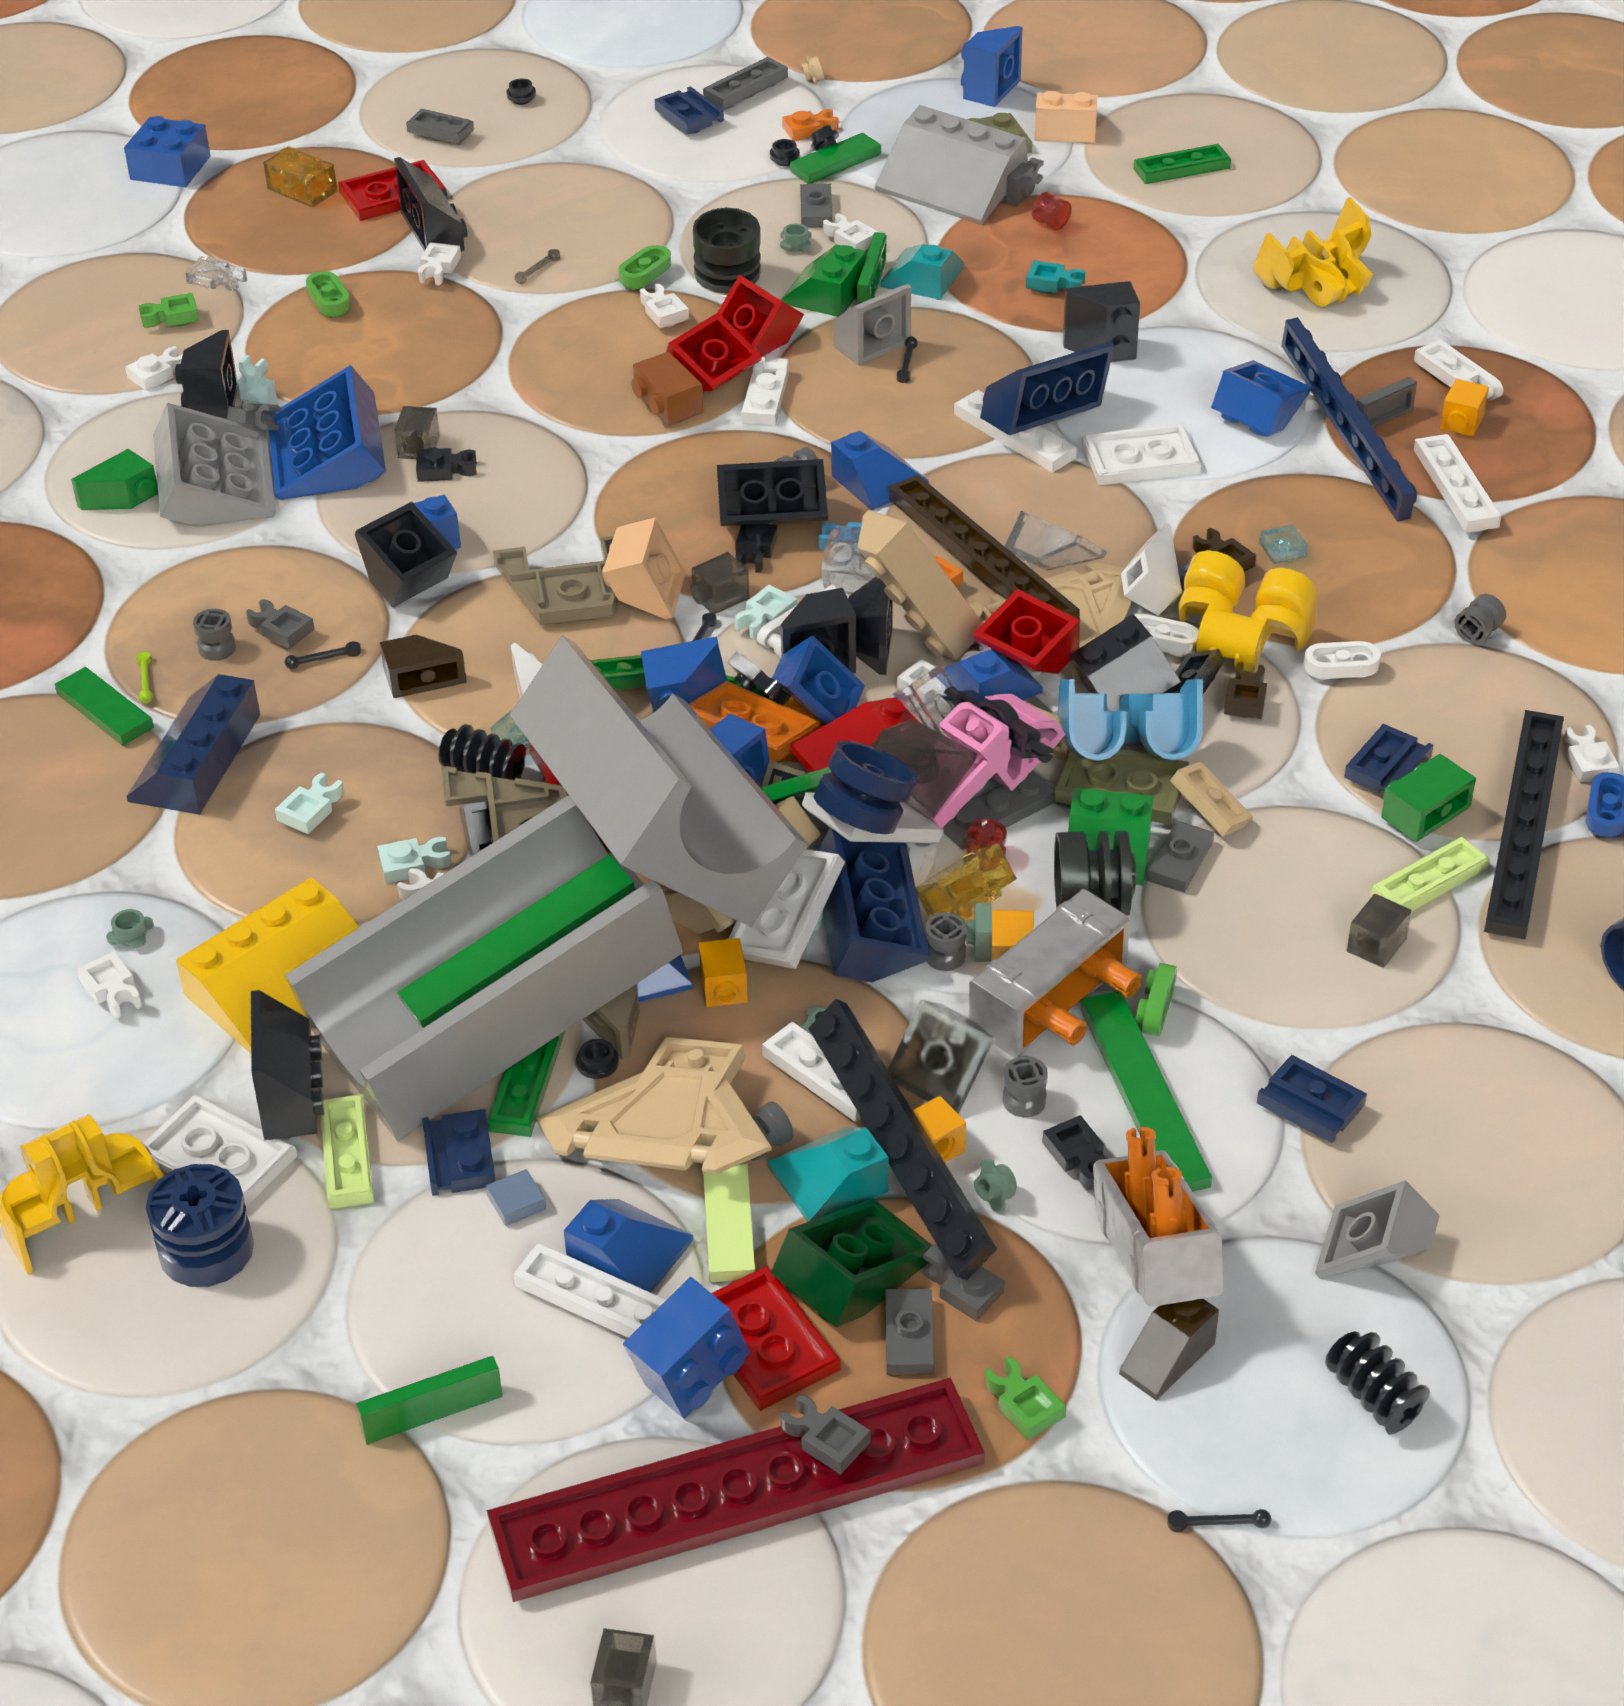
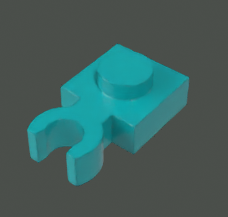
M1034 260L1026 276V289L1037 290L1041 293H1057L1059 288L1080 287L1082 284H1085L1086 271L1081 269L1067 271L1065 270V265Z

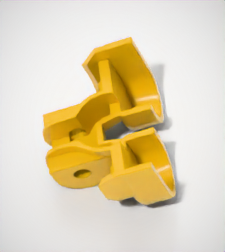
M1349 197L1345 201L1333 231L1324 242L1310 229L1306 232L1302 243L1294 236L1291 238L1287 249H1285L1269 232L1265 235L1255 260L1253 271L1269 288L1277 289L1284 287L1291 292L1303 288L1309 299L1321 307L1336 301L1342 303L1347 296L1353 293L1359 295L1368 286L1373 276L1372 272L1358 259L1366 249L1372 236L1369 216Z
M1208 550L1198 552L1193 556L1185 575L1184 592L1178 604L1181 622H1186L1189 612L1203 615L1196 642V652L1219 649L1222 656L1235 659V669L1236 665L1242 662L1244 663L1243 670L1254 673L1265 643L1271 633L1295 638V650L1297 652L1306 647L1316 623L1317 590L1308 577L1291 569L1276 568L1269 570L1265 573L1257 592L1256 609L1251 617L1233 613L1234 607L1237 606L1245 587V574L1241 565L1230 556L1220 552Z
M87 1114L20 1146L28 1172L22 1173L10 1181L0 1194V1225L3 1235L24 1270L29 1274L34 1271L24 1239L60 1223L61 1220L57 1215V1207L62 1211L69 1224L76 1221L71 1203L67 1198L69 1184L82 1179L87 1197L95 1210L98 1211L102 1209L97 1190L98 1187L108 1183L115 1196L148 1180L154 1187L157 1181L164 1177V1174L148 1146L136 1137L126 1133L104 1135L93 1117Z

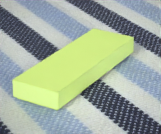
M1461 836L1372 885L1370 896L1399 919L1487 870L1490 858Z
M363 1094L325 1099V1114L320 1116L329 1209L374 1203Z
M748 1164L737 1165L718 1174L703 1173L710 1282L737 1281L755 1272Z

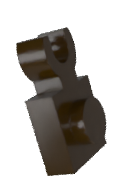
M1213 528L1207 529L1206 540L1198 535L1193 536L1192 549L1196 553L1208 550L1226 554L1236 560L1244 572L1256 565L1255 553L1234 538L1223 541L1220 539V533Z
M1239 662L1236 665L1235 679L1229 678L1224 714L1262 719L1267 691V683H1263L1265 668L1263 665H1259L1257 672L1247 673L1243 670L1244 663Z

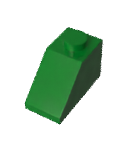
M130 449L120 452L71 479L77 507L81 510L132 509L158 494L154 465Z

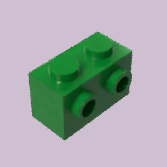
M1438 754L1426 763H1420L1412 772L1399 780L1392 781L1386 787L1383 793L1384 802L1381 818L1415 842H1418L1471 807L1476 777L1442 754Z

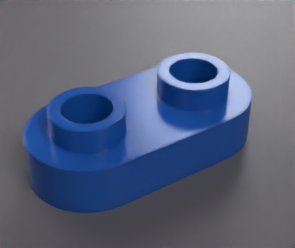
M1601 773L1592 780L1585 822L1588 829L1598 836L1615 837L1624 832V776L1617 773Z

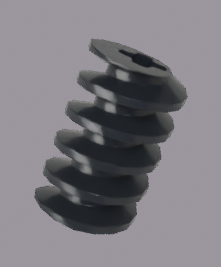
M464 724L458 731L452 728L445 733L439 746L438 757L442 767L457 768V771L476 774L477 771L490 773L492 777L515 781V778L521 779L524 770L526 747L521 743L513 745L512 741L507 738L500 740L499 736L493 733L487 736L485 730L478 728L474 731L471 725Z
M1356 1331L1347 1333L1339 1338L1330 1348L1325 1359L1326 1367L1330 1372L1336 1373V1377L1342 1385L1348 1386V1390L1354 1398L1361 1400L1360 1403L1366 1411L1373 1413L1375 1421L1379 1425L1385 1426L1388 1435L1402 1431L1421 1412L1423 1405L1429 1398V1388L1426 1385L1415 1387L1418 1380L1417 1375L1410 1371L1403 1373L1405 1369L1404 1361L1400 1358L1391 1360L1393 1355L1392 1349L1388 1345L1379 1346L1381 1339L1376 1332H1370L1363 1336Z

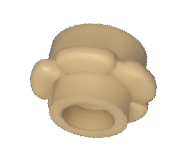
M806 56V63L801 64L807 81L813 79L814 84H817L818 80L824 79L817 56L811 58Z

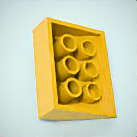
M310 877L177 958L176 963L183 994L251 1054V991L260 990L305 1016L285 975L360 927L339 900Z

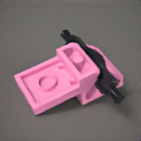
M953 686L946 688L943 694L947 696H943L946 702L955 706L938 725L946 735L913 769L918 777V781L909 801H905V803L943 828L984 787L990 778L1013 791L1019 783L1026 779L1040 761L1042 763L1049 762L1053 758V755L1049 753H1054L1053 749L1066 735L1058 723L1013 694H998L984 697L974 690L959 691Z

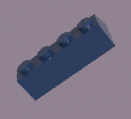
M1107 342L1025 367L986 387L980 418L1004 433L1013 435L1101 406L1115 344Z
M218 674L191 695L127 794V801L200 815L260 716L254 680Z
M830 827L818 851L839 854L845 861L823 909L834 975L873 983L927 962L930 954L907 844L902 842H853L847 840Z

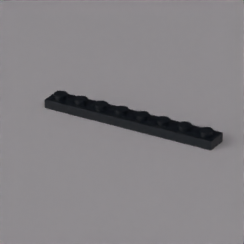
M1525 710L1484 932L1526 940L1564 716Z
M835 999L808 1029L869 1132L889 1157L891 1169L954 1275L968 1280L997 1250V1247L847 1003Z

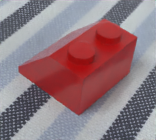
M741 275L738 276L718 310L762 356L787 344L804 316L800 311Z
M719 312L670 341L666 351L702 383L703 391L708 392L714 391L762 360V355Z
M1017 589L973 633V639L1035 671L1058 674L1072 660L1070 654L1079 649L1080 620Z

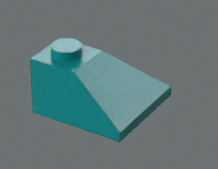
M921 244L906 248L881 280V287L893 290L902 285L909 284L911 286V294L941 300L964 268V261L954 251L940 248L937 245Z
M844 1127L767 1160L768 1168L807 1222L888 1192L889 1157L866 1127Z

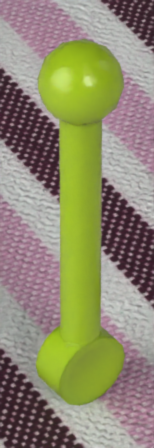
M143 651L136 655L137 664L141 666L142 685L138 698L140 702L148 704L153 700L154 696L149 690L148 665L152 663V658L149 652Z

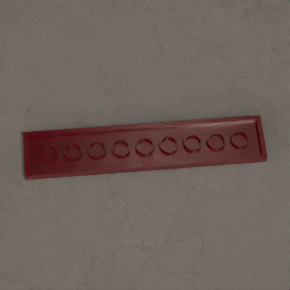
M950 1377L838 1409L871 1431V1442L841 1475L803 1451L802 1437L791 1436L779 1426L487 1510V1516L512 1601L517 1602L983 1465L985 1463V1452Z

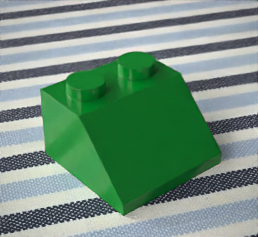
M849 245L833 246L805 267L781 300L792 307L836 317L841 316L857 297V284L865 263L866 251L855 249Z
M1074 788L1068 832H1084L1088 849L1095 850L1097 836L1100 831H1107L1110 849H1113L1115 831H1127L1130 846L1135 856L1136 885L1144 886L1154 796Z

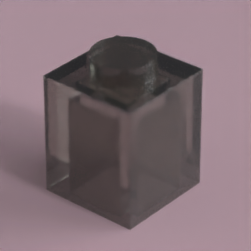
M402 407L394 429L398 458L417 459V450L436 448L440 437L437 408Z
M729 552L691 568V595L696 603L702 604L710 613L717 614L749 599L748 569Z
M1374 893L1351 922L1346 952L1384 968L1407 939L1412 910Z
M603 1628L590 1681L593 1706H647L657 1664L654 1635Z

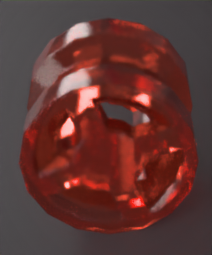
M1044 192L1036 199L1032 209V216L1035 221L1046 223L1053 230H1060L1067 224L1072 207L1067 200H1057L1053 193Z
M985 818L972 822L967 829V860L973 866L980 869H992L1000 866L1006 858V827L994 819Z

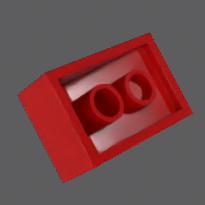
M897 697L865 702L793 743L790 751L810 773L829 767L827 764L837 742H859L894 756L913 770L938 742L910 713Z

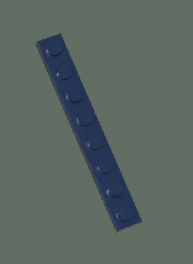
M1298 317L1287 319L1285 321L1281 347L1306 385L1311 386L1310 391L1396 521L1410 519L1413 504L1417 500L1415 486L1407 480L1401 471L1399 462L1394 460L1386 449L1384 440L1378 437L1371 426L1369 418L1362 413L1356 404L1353 394L1349 393L1343 385L1339 373L1333 370L1327 361L1324 351H1320L1314 342L1311 332L1306 330Z

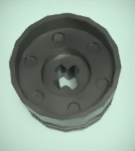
M724 207L707 211L695 220L693 225V247L695 250L693 260L695 263L694 275L699 284L714 292L729 293L739 275L754 284L759 280L761 273V254L759 251L761 227L757 218L739 208Z
M1100 831L1097 836L1095 850L1088 849L1084 832H1057L1055 834L1054 887L1056 909L1064 901L1070 900L1079 891L1085 889L1111 905V898H1114L1115 908L1125 915H1130L1132 898L1136 888L1135 856L1130 846L1127 831H1115L1113 849H1110L1107 831Z

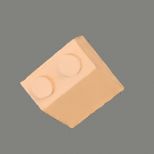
M1056 91L1037 93L1035 141L1095 143L1098 95H1090L1085 92L1060 94Z
M656 517L617 527L613 541L610 544L605 566L602 570L605 584L612 588L619 601L666 620L673 618L686 572Z

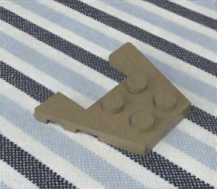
M614 536L600 537L604 561L530 570L525 547L493 551L496 568L540 625L598 619L614 615L618 599L612 588L605 584L602 574Z
M441 767L447 806L489 802L493 843L568 796V793L561 785L515 778L514 781L492 777L490 773L477 771L476 774L457 771V768Z

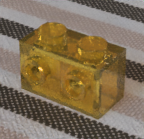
M289 146L283 148L279 153L263 162L267 189L313 208L338 192L334 164L301 152L296 148Z
M996 843L971 851L917 886L916 892L929 918L938 913L947 912L956 914L965 920L973 914L971 909L975 907V903H990L1002 895L1001 889L1017 878L999 844Z

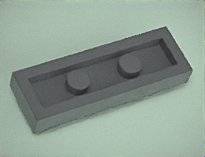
M766 57L703 88V96L723 110L730 108L734 104L750 98L756 93L788 78V67Z
M1032 770L1026 779L1019 783L1013 791L1000 785L967 802L958 811L957 815L942 828L943 833L961 850H964L1055 803V789Z

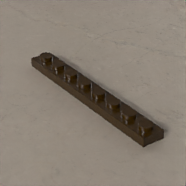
M916 475L889 486V498L1007 599L1019 589L1080 620V609L921 476Z

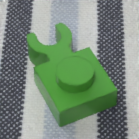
M193 292L160 298L161 304L144 303L139 305L144 328L157 326L161 322H166L168 327L173 325L184 326L190 322L200 321Z
M1008 1356L1004 1359V1371L1008 1377H998L990 1368L985 1370L986 1388L992 1394L1000 1396L998 1409L1027 1440H1030L1066 1417V1405L1037 1374L1025 1381L1021 1376V1366L1014 1358Z

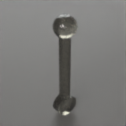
M551 249L548 251V256L524 272H517L514 277L515 282L523 284L527 281L528 276L550 261H558L560 259V251Z

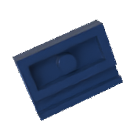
M691 86L687 87V92L683 93L678 90L654 99L655 110L687 135L698 133L701 129L712 126V121H724L723 110Z
M1382 724L1346 765L1344 778L1379 793L1381 790H1385L1392 781L1399 780L1412 772L1420 763H1426L1432 757L1434 745L1428 743L1424 746L1417 743V737Z
M1291 1054L1268 1080V1085L1258 1091L1257 1104L1333 1143L1339 1131L1343 1132L1365 1106L1367 1093Z
M485 1109L442 1115V1120L430 1122L429 1117L422 1118L432 1196L439 1195L438 1190L452 1189V1193L486 1188V1185L496 1181Z

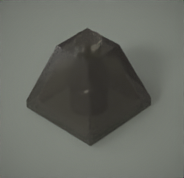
M913 719L882 730L871 745V747H875L904 762L916 773L918 781L909 801L904 803L933 819L978 757L975 751Z
M920 1000L888 1067V1071L897 1085L927 1102L941 1096L959 1114L995 1038L977 1022L941 1003Z

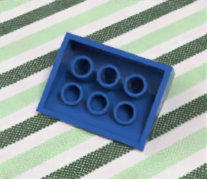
M351 365L282 406L280 412H276L275 424L279 425V430L269 431L275 496L279 500L356 489L367 482L376 480L386 471L375 394Z

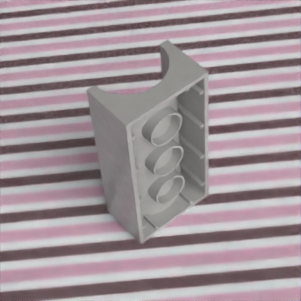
M561 636L510 713L511 718L620 865L750 927L756 922L809 845L684 699L672 693L669 699L657 711L642 720H638L577 644L564 636Z
M569 795L285 975L305 1017L309 1019L314 1035H320L322 1046L358 1092L363 1094L365 1101L397 1141L422 1126V1118L429 1117V1120H431L684 953L663 889L655 881L651 880L638 889L635 887L633 892L424 1028L419 1025L402 1003L397 992L609 855L591 824Z

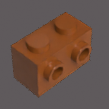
M669 352L633 364L634 379H632L631 385L637 398H641L650 407L651 411L658 415L667 425L682 422L684 419L704 412L702 383Z

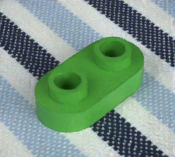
M660 245L643 248L619 266L620 283L631 290L644 288L670 269L672 265L671 251Z
M320 271L307 277V294L320 313L330 318H338L350 309L349 292L336 274Z
M1159 963L1157 970H1149L1145 986V994H1148L1149 997L1148 999H1140L1136 1015V1022L1143 1024L1142 1033L1160 1037L1174 992L1177 966Z

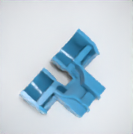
M1075 679L1060 680L1057 715L1062 730L1066 734L1064 742L1069 750L1079 758L1093 761L1108 759L1116 754L1122 745L1142 744L1147 752L1159 759L1178 760L1186 758L1196 750L1201 742L1203 732V679L1186 680L1180 689V693L1124 694L1120 700L1119 711H1107V694L1075 693Z

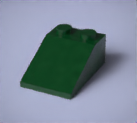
M872 1198L789 1228L771 1274L785 1284L788 1291L799 1296L815 1309L823 1320L832 1323L835 1327H839L865 1316L885 1299V1289H898L929 1262L923 1259V1255L932 1244Z

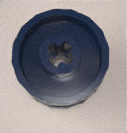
M852 741L837 742L827 764L832 773L823 774L813 796L816 803L828 814L855 828L876 834L887 835L894 833L904 811L899 802L909 801L918 781L916 773L904 762L875 747Z

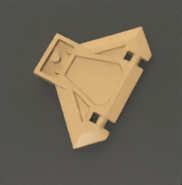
M1095 562L1086 565V573L1079 574L1074 570H1070L1044 579L1080 609L1079 648L1126 619L1133 601L1124 596L1121 572L1125 567ZM1000 593L991 596L992 604L984 606L976 601L969 605L982 623H984L1007 598ZM1071 660L1060 672L1066 679H1075L1076 685L1082 683Z
M665 1037L642 1073L536 1118L555 1155L569 1156L577 1148L585 1149L583 1155L584 1158L685 1171L693 1163H703L701 1168L703 1173L718 1174L772 1150L771 1145L730 1085L746 1059L742 1044Z

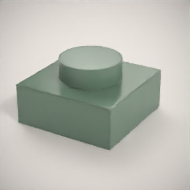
M975 903L974 920H966V945H974L975 962H991V903Z

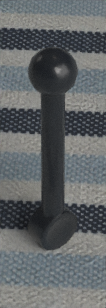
M913 336L905 340L907 349L902 369L897 372V381L900 383H906L910 380L908 368L913 349L918 345L917 339Z
M705 613L702 615V626L692 641L702 639L708 628L714 627L717 624L715 614Z
M352 641L342 648L300 657L289 655L285 658L284 664L288 669H295L299 664L340 655L357 656L361 653L360 643Z
M1258 1509L1253 1514L1187 1516L1180 1510H1174L1168 1515L1167 1525L1173 1532H1182L1187 1526L1254 1524L1256 1527L1263 1529L1271 1524L1272 1517L1265 1509Z

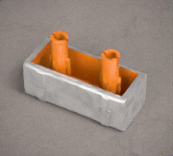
M1085 889L1079 891L1070 900L1064 901L1053 914L997 960L994 959L987 964L985 970L969 982V1026L971 1029L1014 1058L1048 1030L1057 1034L1071 1046L1078 1044L1087 1031V1023L1069 1012L1081 1003V999L1087 998L1103 983L1110 985L1122 993L1124 997L1131 998L1142 984L1141 979L1143 976L1125 966L1128 955L1129 918Z
M1139 1127L1140 1138H1137L1135 1128L1126 1132L1128 1156L1098 1160L1093 1166L1096 1217L1101 1224L1102 1233L1110 1240L1132 1279L1133 1287L1148 1306H1159L1219 1296L1224 1289L1222 1237L1216 1229L1215 1223L1207 1215L1184 1180L1182 1172L1173 1163L1168 1153L1164 1150L1155 1151L1156 1132L1148 1127Z

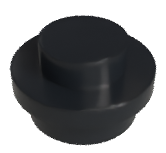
M519 78L509 83L506 94L510 101L518 105H524L535 98L536 89L532 86L530 80Z
M831 125L824 126L815 131L810 136L813 151L821 150L837 143L838 131L833 130Z
M790 139L777 140L770 149V159L780 166H789L791 161L800 158V150L797 148L796 142Z
M592 1039L581 1046L576 1056V1066L578 1071L585 1077L591 1079L606 1078L617 1070L619 1055L610 1042L604 1039Z

